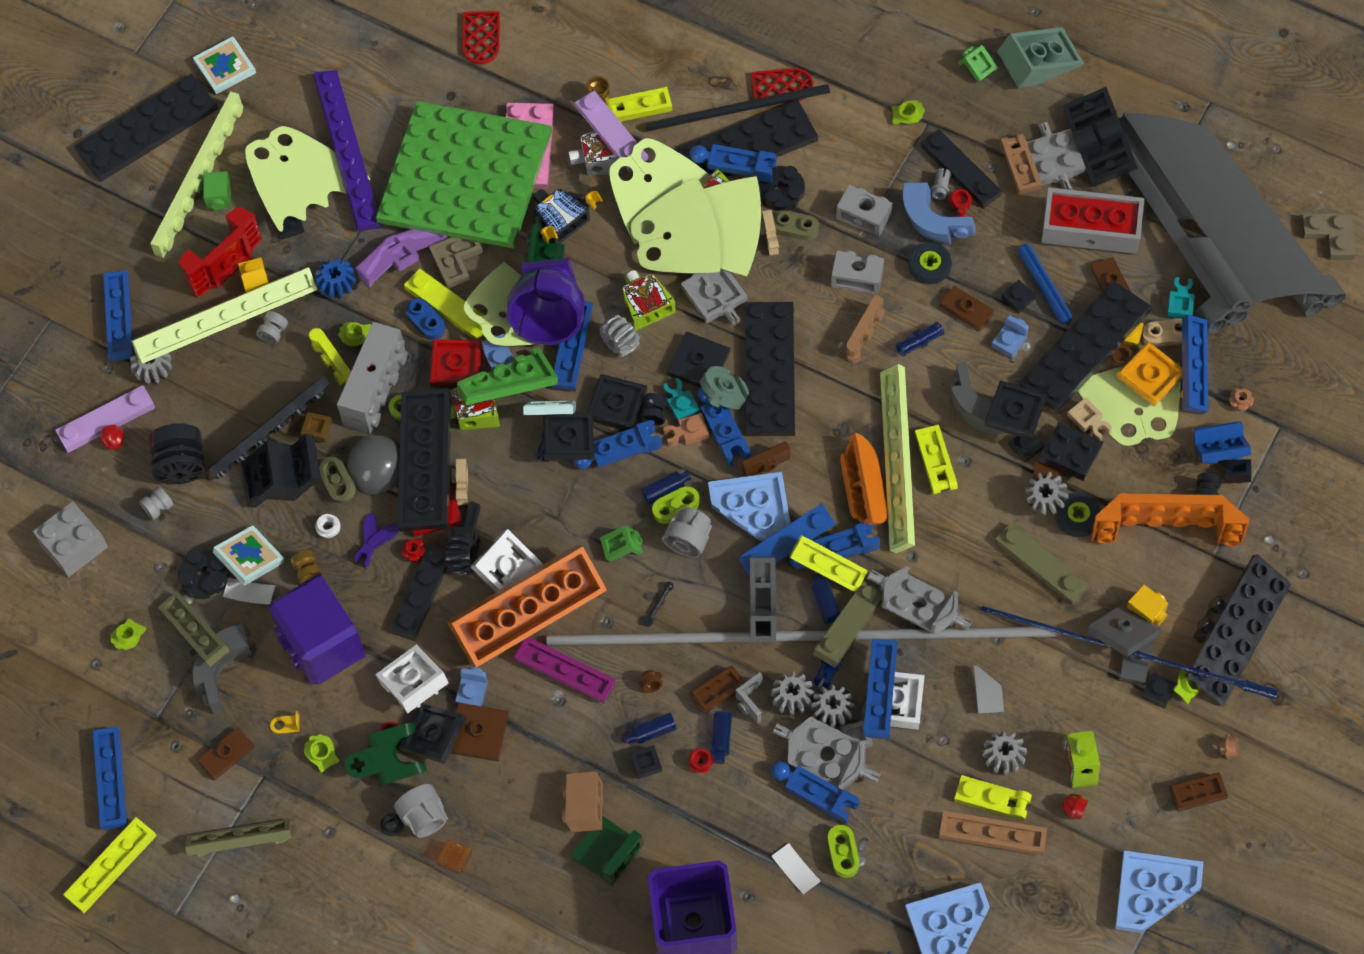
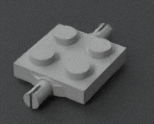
M1044 122V126L1041 123L1038 127L1042 137L1027 142L1042 185L1060 183L1062 189L1073 190L1069 179L1086 173V168L1073 139L1072 130L1051 133L1048 122Z
M720 268V272L694 273L691 278L681 283V289L706 323L723 315L727 316L732 325L740 321V317H738L734 308L746 302L747 295L730 271Z

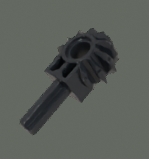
M470 501L466 505L461 527H452L451 535L446 541L445 557L450 573L468 575L474 572L470 566L478 558L481 539L476 531L481 506L474 501Z

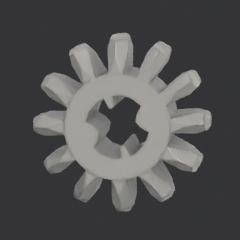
M619 315L612 316L603 322V325L600 327V336L603 338V342L608 346V349H611L614 354H618L621 357L632 353L640 344V337L636 333V329L624 317Z
M134 352L136 356L130 357L132 373L136 376L137 380H145L148 385L152 380L159 384V378H167V371L172 370L170 363L172 359L169 353L143 364L139 362L136 352Z
M1048 472L1046 478H1043L1042 474L1038 473L1039 481L1030 479L1029 482L1033 487L1025 489V492L1030 495L1026 498L1027 503H1033L1032 509L1034 511L1041 508L1042 515H1046L1048 508L1055 514L1056 505L1060 508L1065 506L1061 500L1068 499V494L1063 492L1068 487L1066 483H1061L1062 478L1059 475L1053 479L1052 472ZM1046 489H1050L1052 495L1048 494V498H1044L1042 492L1046 493Z
M794 671L791 672V677H787L783 673L781 681L775 680L773 682L775 687L771 689V696L774 697L773 705L780 706L781 713L788 709L789 714L793 716L794 710H798L799 713L803 714L804 706L811 707L812 701L810 699L813 698L814 691L811 690L812 682H805L804 674L797 678Z
M833 684L830 686L829 691L822 686L820 689L821 694H814L813 696L815 701L811 704V710L814 711L813 717L816 720L821 719V722L824 724L830 723V726L835 728L836 723L842 727L845 726V719L851 720L853 715L851 711L855 710V704L851 702V693L844 695L845 688L841 687L836 691ZM830 705H835L836 709H830Z
M1003 729L1000 737L993 733L991 734V741L986 740L984 743L986 749L983 750L982 756L987 758V767L995 765V774L1000 769H1003L1004 775H1008L1009 768L1017 772L1019 770L1018 765H1024L1026 759L1023 756L1027 754V749L1022 747L1024 743L1022 738L1015 740V732H1012L1010 736H1006V732ZM1001 750H1006L1008 755H1002L1003 751Z

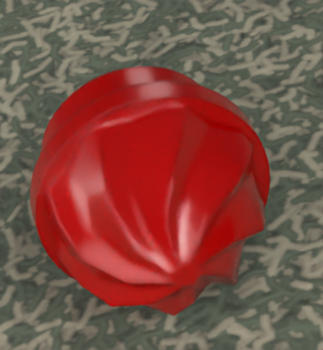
M108 425L100 431V442L107 449L115 450L121 447L124 442V432L117 425Z
M1070 794L1062 801L1063 812L1071 819L1075 817L1081 820L1088 800L1082 798L1083 795Z

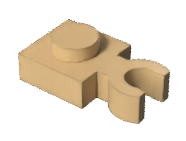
M772 210L762 211L760 235H765L770 256L779 254V244Z
M1084 398L1068 411L1067 417L1084 433L1090 429L1092 436L1099 440H1102V435L1098 430H1105L1108 434L1111 433V425L1106 421H1100L1103 413L1087 398Z
M456 459V468H452L451 471L452 483L457 484V505L466 506L468 504L466 459Z

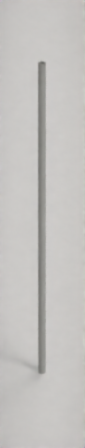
M1056 627L969 628V630L965 628H945L938 634H933L925 629L862 630L855 640L1056 637ZM828 630L776 631V641H821ZM750 632L547 635V645L774 642L751 641Z

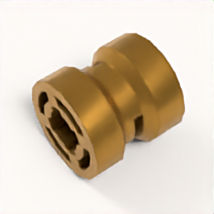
M594 76L588 80L586 85L588 94L595 91L604 102L611 98L610 85L606 78Z
M311 550L302 551L291 559L294 570L298 571L297 578L300 584L319 573L323 576L320 566L315 563L317 560L315 554Z

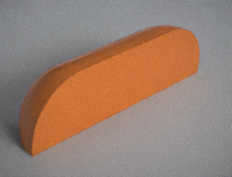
M854 433L848 438L850 442L846 447L845 453H841L840 457L849 510L852 517L860 523L878 525L886 520L888 514L878 458L869 441L862 435Z

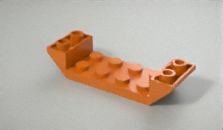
M1120 493L1095 516L1091 542H1098L1100 544L1116 542L1120 524L1124 526L1147 524L1151 527L1161 525H1173L1175 527L1198 525L1202 528L1216 526L1217 544L1233 547L1243 544L1249 526V518L1223 495Z

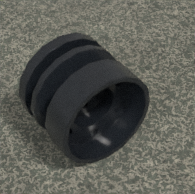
M175 423L161 426L150 433V453L153 456L151 460L153 466L152 474L155 480L165 484H185L195 481L204 475V455L201 452L203 445L199 428L189 424Z

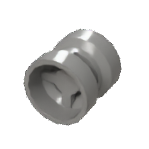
M268 311L264 317V324L259 326L256 335L264 342L276 345L281 338L280 333L286 329L288 321L282 315Z
M160 486L152 490L151 498L144 496L139 500L141 507L152 520L160 516V510H168L174 506L170 497Z

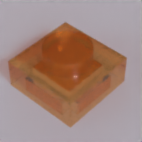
M448 839L436 863L438 866L461 875L472 854V850Z

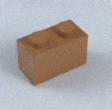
M598 772L566 774V784H563L562 787L563 798L566 800V807L562 808L563 823H567L571 833L602 830L603 782Z

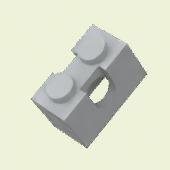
M837 251L832 271L831 287L879 295L884 271V258L872 254L867 255L865 258L856 256L852 251ZM855 268H861V269H863V270H861V271H855L854 269H855Z

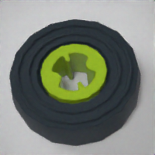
M927 242L915 247L910 254L908 264L910 273L916 280L924 284H937L949 275L952 260L950 253L945 247L938 243ZM928 260L933 261V265L931 267L927 266Z
M1080 492L1069 494L1068 499L1061 500L1065 505L1064 508L1057 506V524L1063 532L1070 536H1087L1092 533L1095 516L1100 512V506L1088 494ZM1074 511H1077V513L1079 511L1083 512L1082 519L1079 516L1078 519L1075 518Z

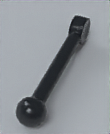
M668 581L664 584V591L649 616L643 618V625L645 627L652 626L654 615L668 592L674 588L672 582Z

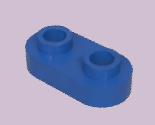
M413 299L407 303L405 307L407 319L425 338L433 340L439 339L444 335V320L425 300ZM414 308H421L419 311H414ZM431 323H435V324H436V325L433 326V327H430V326H429V324H431Z

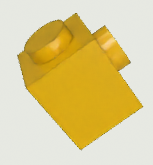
M1145 584L1127 604L1129 610L1157 626L1168 615L1166 613L1168 602H1166L1165 597L1157 591L1153 592Z

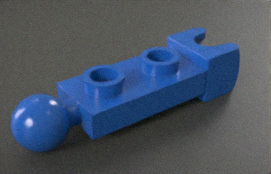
M715 144L712 145L711 152L707 151L702 145H696L692 147L689 153L694 163L701 164L708 161V169H718L722 172L749 177L757 176L758 181L764 182L772 181V169L768 167H775L777 161L775 153L761 150L760 152Z
M701 386L697 393L698 399L705 403V405L701 406V412L728 467L733 466L732 458L733 454L736 453L741 454L744 460L750 458V449L729 408L722 405L720 407L713 406L708 401L709 396Z
M649 420L637 424L635 428L594 441V459L573 460V464L576 468L582 470L588 468L592 461H596L598 468L644 452L647 454L662 447L661 437L659 435L649 436L655 432L654 421Z
M864 522L855 525L854 528L813 540V542L845 559L861 553L864 555L880 548L879 537H866L872 534L873 525L864 524ZM789 558V562L793 568L803 569L804 567H806L805 565Z
M783 761L775 762L770 768V774L776 781H788L785 785L786 791L827 813L831 818L843 825H847L849 822V814L843 808L851 807L852 809H857L859 807L860 800L857 796L846 790H841L799 765L794 772H791L789 765Z

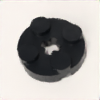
M776 166L771 168L772 181L758 182L761 202L765 206L767 204L772 207V210L775 211L794 209L805 195L803 177L794 166ZM779 185L786 186L785 192H780L779 189L775 188Z
M191 550L178 568V580L187 595L195 599H208L215 593L219 594L226 587L229 578L228 568L211 550ZM202 570H207L209 576L199 579L198 573Z

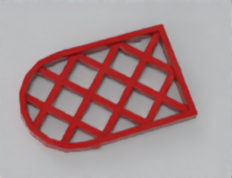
M500 11L463 12V53L466 59L473 64H488L498 56L500 49ZM481 17L487 21L482 26L476 22ZM466 18L471 21V22L468 23L467 25H466ZM496 18H497V25H496L494 22H492V21H493L494 19H496ZM473 24L478 27L474 33L468 29ZM489 24L494 27L490 33L484 29ZM465 31L470 34L467 39H465ZM480 31L486 34L482 39L476 36ZM496 31L497 39L494 36H492ZM489 37L494 41L490 46L484 43ZM472 38L478 41L474 46L468 43ZM481 44L486 48L482 53L476 50ZM465 45L470 48V50H468L467 52L465 50ZM495 45H497L496 52L492 49ZM490 51L493 56L487 59L484 55ZM475 52L478 56L473 59L469 57V54Z
M800 68L751 72L754 99H757L756 91L761 94L760 98L769 97L767 94L771 90L778 94H783L788 88L792 91L801 90L804 86L811 88L814 83L811 75ZM786 74L792 78L789 83L782 80ZM803 74L807 79L802 81L798 77ZM770 76L776 79L772 85L766 81ZM754 77L760 81L756 86ZM795 80L801 84L798 89L791 86ZM779 82L785 85L781 91L775 88ZM762 84L769 87L765 92L758 89Z

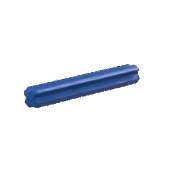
M1028 243L1021 245L1018 248V253L1058 321L1062 325L1070 323L1073 316L1032 247Z

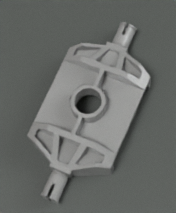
M907 566L894 572L889 577H885L874 570L870 572L868 580L881 585L882 608L933 634L940 633L949 625L953 626L954 623L969 630L973 620L957 612L958 592L954 591L952 596L924 583L909 575L910 568ZM919 602L924 607L917 608L912 603Z
M812 716L794 730H790L778 723L775 726L777 729L774 728L773 734L787 739L788 763L796 768L799 765L841 790L850 786L858 777L862 778L863 776L877 783L878 778L881 776V773L865 765V742L828 726ZM826 747H830L835 751V756L831 761L821 759V751Z

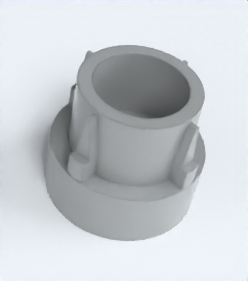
M689 507L679 509L675 518L671 519L662 537V541L668 548L680 555L689 558H699L710 538L708 534L712 528V525H710L711 520L704 513Z
M424 784L411 789L401 796L394 805V809L405 826L408 825L412 833L416 834L418 838L432 835L441 829L448 820L443 810L444 806L431 784Z

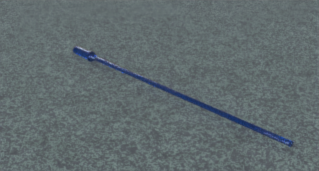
M986 606L981 607V611L1113 649L1095 638ZM1139 651L1131 654L1236 685L1244 690V692H1251L1275 700L1279 693L1278 689L1250 682L1248 679L1247 681L1234 680Z

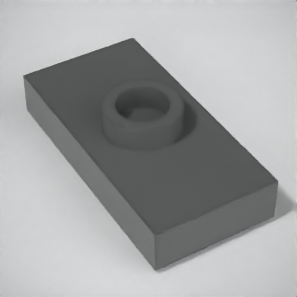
M1153 640L1128 657L1123 656L1119 681L1145 686Z

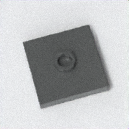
M1120 605L1090 624L1087 633L1128 657L1160 636L1161 628Z

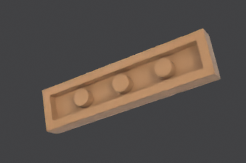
M943 811L939 839L1043 856L1047 828Z

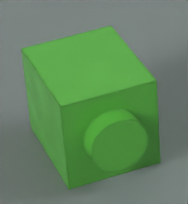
M227 171L204 173V200L208 210L218 211L224 208H231V182Z

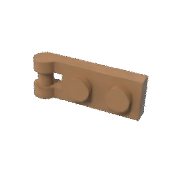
M1018 133L1015 134V137L1008 138L1005 136L999 138L1000 148L1006 158L1018 195L1041 190L1042 183L1024 134Z
M874 295L849 338L846 347V358L849 362L856 363L860 360L862 345L865 340L869 341L875 329L873 326L876 321L880 322L885 314V309L883 308L884 298Z

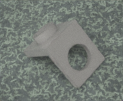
M760 672L736 689V700L739 702L737 704L739 709L745 716L750 715L757 724L761 722V711L747 695L763 684Z

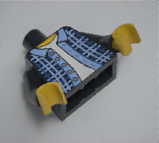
M540 189L533 196L534 201L538 203L534 208L535 217L533 223L539 225L540 238L544 240L545 244L549 243V239L552 243L561 244L590 221L588 207L595 210L597 208L595 203L602 202L603 200L597 191H591L587 195L557 189L549 195L544 189Z

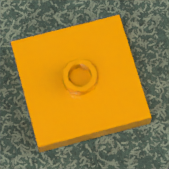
M1148 342L1117 373L1116 377L1155 407L1182 379V367Z

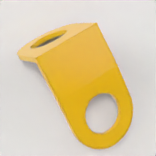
M296 710L295 715L275 717L270 723L271 730L276 734L299 732L298 710ZM277 721L284 722V727L280 730L274 727Z

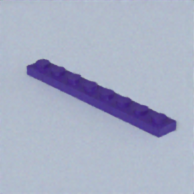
M337 70L314 72L313 80L356 230L379 229L381 223H377L376 220L378 210Z

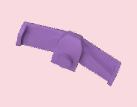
M410 229L396 235L393 234L384 239L355 269L362 282L370 288L392 265L399 272L419 261L416 251L447 240L448 236Z

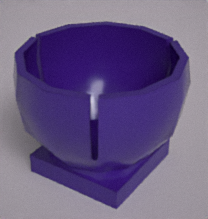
M562 258L522 263L521 271L523 275L512 287L507 297V321L515 333L518 332V336L534 344L556 345L570 340L581 328L584 320V295L577 285L570 259Z

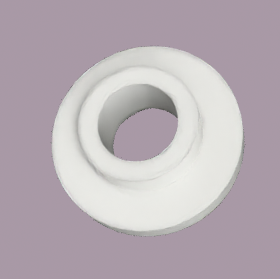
M331 514L320 516L315 524L316 532L323 538L336 536L341 527L339 519ZM326 525H332L331 529H324Z

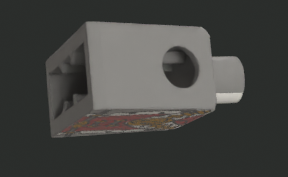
M595 131L582 135L580 137L582 149L569 151L571 165L585 163L586 172L589 176L610 175V167L618 160L617 157ZM624 166L619 169L618 175L625 174Z

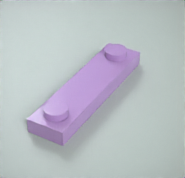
M595 91L575 102L577 110L617 159L628 157L632 154L633 148L637 144L636 140ZM642 150L641 158L644 162H647L648 155ZM624 166L628 172L632 171L630 167Z
M142 385L56 429V432L67 453L100 437V431L104 427L113 424L120 427L155 409V405Z

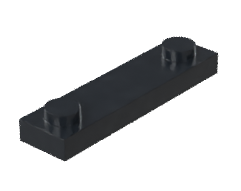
M940 129L921 142V148L945 171L946 169L949 170L950 176L983 209L1001 196L1002 190Z

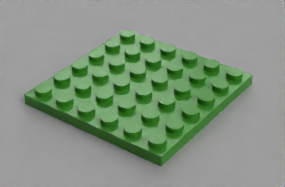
M416 101L376 216L377 223L514 249L552 133L551 125Z

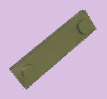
M1013 522L995 538V543L1069 604L1072 605L1088 589L1089 584Z
M863 581L814 649L813 656L836 667L881 604L882 590Z
M178 591L158 606L161 612L210 667L230 651Z
M290 819L187 835L186 853L187 856L195 855L201 857L210 852L271 842L280 844L291 839Z

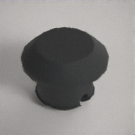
M387 814L380 823L382 832L387 836L398 835L404 826L397 814Z

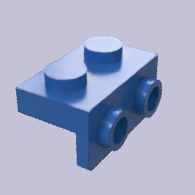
M1241 421L1200 427L1193 430L1194 451L1202 464H1215L1220 460L1226 459L1239 460L1244 456L1251 455V446L1244 437L1243 423Z

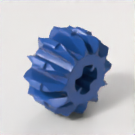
M339 257L336 262L328 259L327 265L320 263V270L315 273L317 288L321 290L324 296L329 294L332 299L338 294L343 299L344 292L351 293V287L356 286L355 270L351 268L348 261L342 263Z

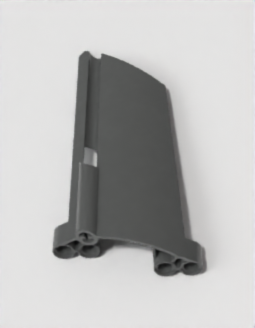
M1123 113L1119 120L1138 166V169L1129 172V175L1210 294L1211 298L1196 311L1198 318L1207 320V332L1209 334L1219 332L1227 323L1236 325L1242 322L1248 316V310L1253 307L1254 303L1268 299L1293 295L1306 316H1314L1324 306L1327 305V307L1332 308L1344 301L1346 294L1334 276L1321 274L1209 128L1159 115ZM1193 219L1205 237H1188L1177 220Z

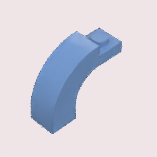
M928 182L904 183L903 200L912 225L922 236L933 242L951 245V236L957 238L975 236L976 226L972 217H943L930 209L931 190Z

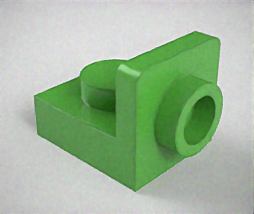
M983 45L976 49L971 46L961 53L963 58L958 61L959 65H966L977 82L998 68Z
M626 525L600 537L605 558L610 562L631 552L637 555L643 553L640 534Z

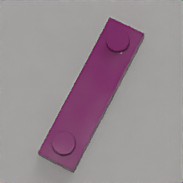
M529 637L524 639L514 656L516 662L605 704L616 684V679Z

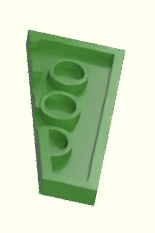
M538 347L532 350V354L526 357L522 354L515 357L512 363L507 365L501 363L494 366V370L489 373L483 371L457 382V391L465 404L469 405L554 386L558 383V376Z

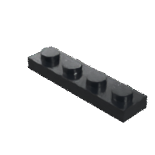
M429 543L391 627L392 634L412 641L416 640L448 568L444 547Z

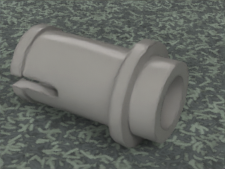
M944 168L936 170L934 185L931 187L932 197L937 200H943L949 195L948 183L951 173L946 169L945 176H943Z

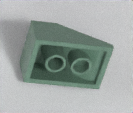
M1063 27L1011 33L997 50L1018 88L1036 86L1077 69L1084 64Z

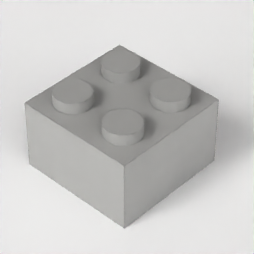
M73 501L33 531L38 543L67 577H70L108 548L103 535Z

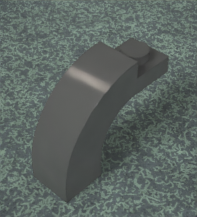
M966 362L956 363V372L952 373L953 386H951L950 399L957 414L967 424L982 432L1008 434L984 426L992 402L979 397L974 392Z
M750 556L751 641H776L775 556Z
M243 623L225 628L216 633L230 651L210 667L199 654H197L194 662V687L198 694L202 693L205 707L210 706L213 714L223 712L217 686L220 672L230 662L252 655Z

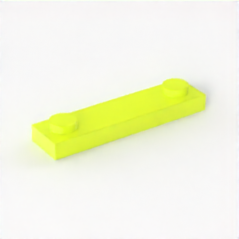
M420 268L404 284L406 291L417 299L425 300L439 315L472 339L479 340L483 336L480 324L472 321L464 311L466 301ZM473 307V311L476 315L485 316Z
M135 817L63 895L80 911L85 913L157 835Z

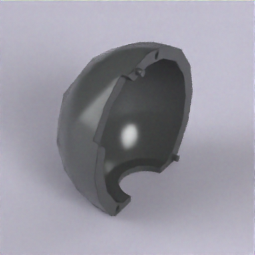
M372 434L359 439L354 444L349 455L347 471L355 484L356 490L366 495H378L392 490L399 484L400 444L396 440L386 435Z

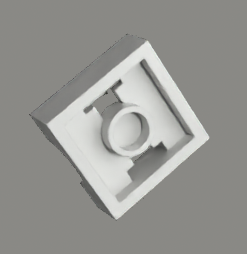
M507 529L503 530L496 537L492 546L483 555L478 557L470 567L497 592L543 565V563ZM511 547H513L523 558L521 559V558L511 549ZM497 569L504 575L501 579L495 574Z
M417 644L375 674L381 686L388 693H392L407 713L416 707H421L420 704L433 694L437 695L438 691L448 684L443 671Z
M895 672L894 683L904 685H894L892 709H900V713H891L890 727L919 730L925 675Z

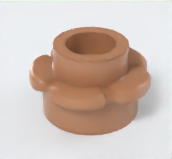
M1245 388L1241 390L1234 389L1230 393L1229 402L1236 411H1245L1254 402L1251 392Z
M1226 734V738L1220 740V753L1225 755L1228 760L1230 757L1238 756V739Z

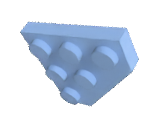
M782 472L708 482L712 509L761 542L790 524Z
M1124 850L1115 929L1143 933L1200 891L1203 862Z
M981 883L905 905L920 954H966L990 908Z

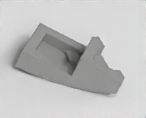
M973 666L977 713L1004 712L1002 686L980 667Z

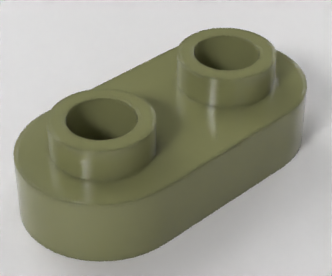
M786 210L779 211L773 216L778 235L810 241L819 234V222L813 216Z
M335 457L325 458L319 467L320 476L330 496L342 503L350 501L355 494L356 488L344 462Z

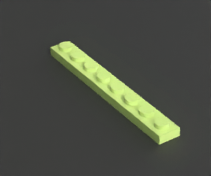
M230 91L150 244L155 256L164 258L166 252L171 250L177 231L179 232L182 229L187 212L192 210L197 193H200L203 189L204 173L212 172L214 160L217 155L222 153L225 139L231 135L236 118H239L243 112V104L239 94Z
M306 267L133 339L131 342L139 362L143 364L318 289L309 267Z
M897 364L880 372L890 551L894 553H899L915 546L905 367Z

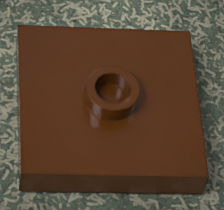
M458 703L456 712L463 714L467 719L450 754L499 762L509 711Z

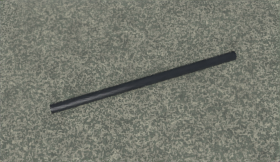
M829 84L646 122V129L649 132L830 93Z

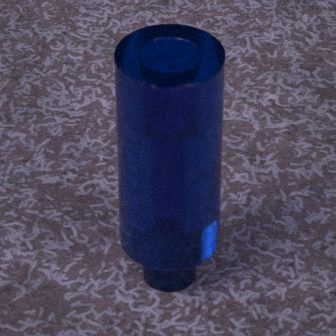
M676 471L641 488L646 502L651 504L657 499L685 487L684 483L691 480L688 471L681 474Z
M817 573L812 576L814 583L811 587L824 623H833L840 615V611L829 580L823 579L822 574Z
M717 711L713 717L711 754L715 755L714 762L716 764H724L725 756H728L730 753L732 714L726 711Z
M669 712L632 727V732L624 736L627 744L637 741L639 745L675 731L677 727L672 714Z

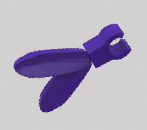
M368 514L364 520L365 543L361 550L355 554L356 564L361 557H365L367 559L364 561L365 568L368 567L374 549L398 535V523L390 524L377 532V519L374 514Z

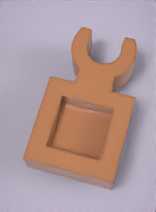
M702 413L678 420L679 427L669 425L663 428L664 435H674L673 438L667 439V444L670 447L677 445L683 439L686 445L709 439V432Z

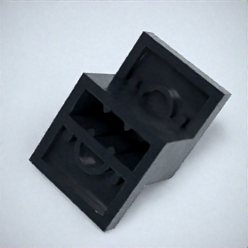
M305 434L293 445L266 441L242 462L248 507L257 508L268 497L295 501L320 480L321 472L318 466L314 435Z

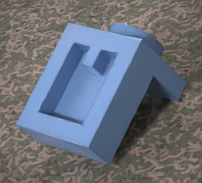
M1008 315L1005 319V325L993 340L991 347L1012 359L1027 339L1029 326L1022 319Z
M501 334V335H499V336H498V335H493V336H494V337H497V338H503L505 335H504V334ZM487 339L482 342L483 352L491 371L494 370V366L501 363L507 365L514 362L508 346L495 345Z
M476 667L461 668V681L455 701L456 705L464 703L482 706L488 684L486 673Z

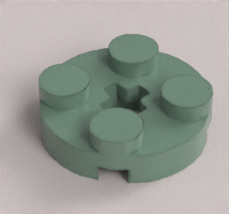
M710 367L700 379L704 392L709 396L708 401L715 407L722 405L727 408L740 409L749 394L745 382L739 376L735 379L729 375L731 371L724 367Z

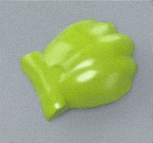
M917 100L903 102L899 106H892V123L894 125L917 123L923 118L925 113L922 103Z
M345 323L340 327L338 336L342 343L350 347L364 344L371 324Z
M128 618L125 624L120 625L111 633V643L115 645L117 650L134 648L138 644L140 636L146 631V627Z
M1185 667L1180 671L1177 685L1173 687V691L1186 704H1189L1191 698L1200 692V689L1185 677L1189 667Z
M321 734L310 736L309 741L305 743L304 753L306 757L318 766L320 772L325 771L328 767L340 761L335 755L333 743L328 736Z

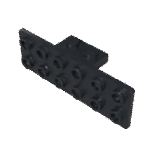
M1258 554L1252 555L1231 594L1216 596L1211 600L1208 606L1209 609L1204 618L1197 624V631L1193 636L1199 643L1203 644L1185 677L1219 706L1225 705L1291 586V583Z

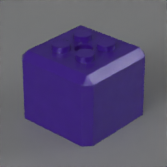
M320 573L271 601L269 610L275 624L273 629L278 636L277 639L284 651L287 650L289 653V658L296 670L301 668L309 683L319 685L366 657L354 624Z
M719 860L659 868L651 871L647 878L657 954H732L737 948V932L727 865ZM691 915H696L701 919V922L696 927H690L686 924V919Z

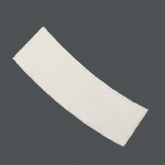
M228 578L223 597L250 603L270 604L276 585L250 582L244 586L239 580Z
M789 843L772 855L775 862L803 894L821 881Z

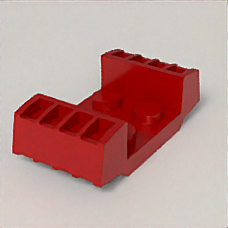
M237 207L229 212L225 217L231 233L227 234L223 242L215 249H211L203 260L190 249L182 255L178 262L186 284L196 298L210 289L219 288L239 269L238 263L246 262L252 257L253 249L262 240L253 213L241 207Z

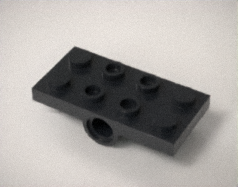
M1107 87L1063 105L1072 130L1073 139L1082 156L1093 187L1138 169Z

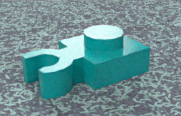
M1179 277L1175 278L1174 291H1170L1167 317L1182 319L1186 315H1193L1195 294H1190L1193 285L1192 279L1188 280L1187 286H1181L1179 284Z
M675 379L676 389H670L666 383L664 384V393L670 397L667 404L677 422L680 419L700 414V409L689 390L682 392V382L680 379Z

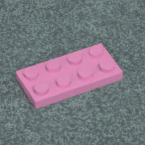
M507 103L506 117L551 125L553 129L554 104ZM552 133L534 189H548Z

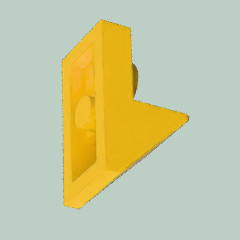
M261 257L238 263L246 292L269 283Z

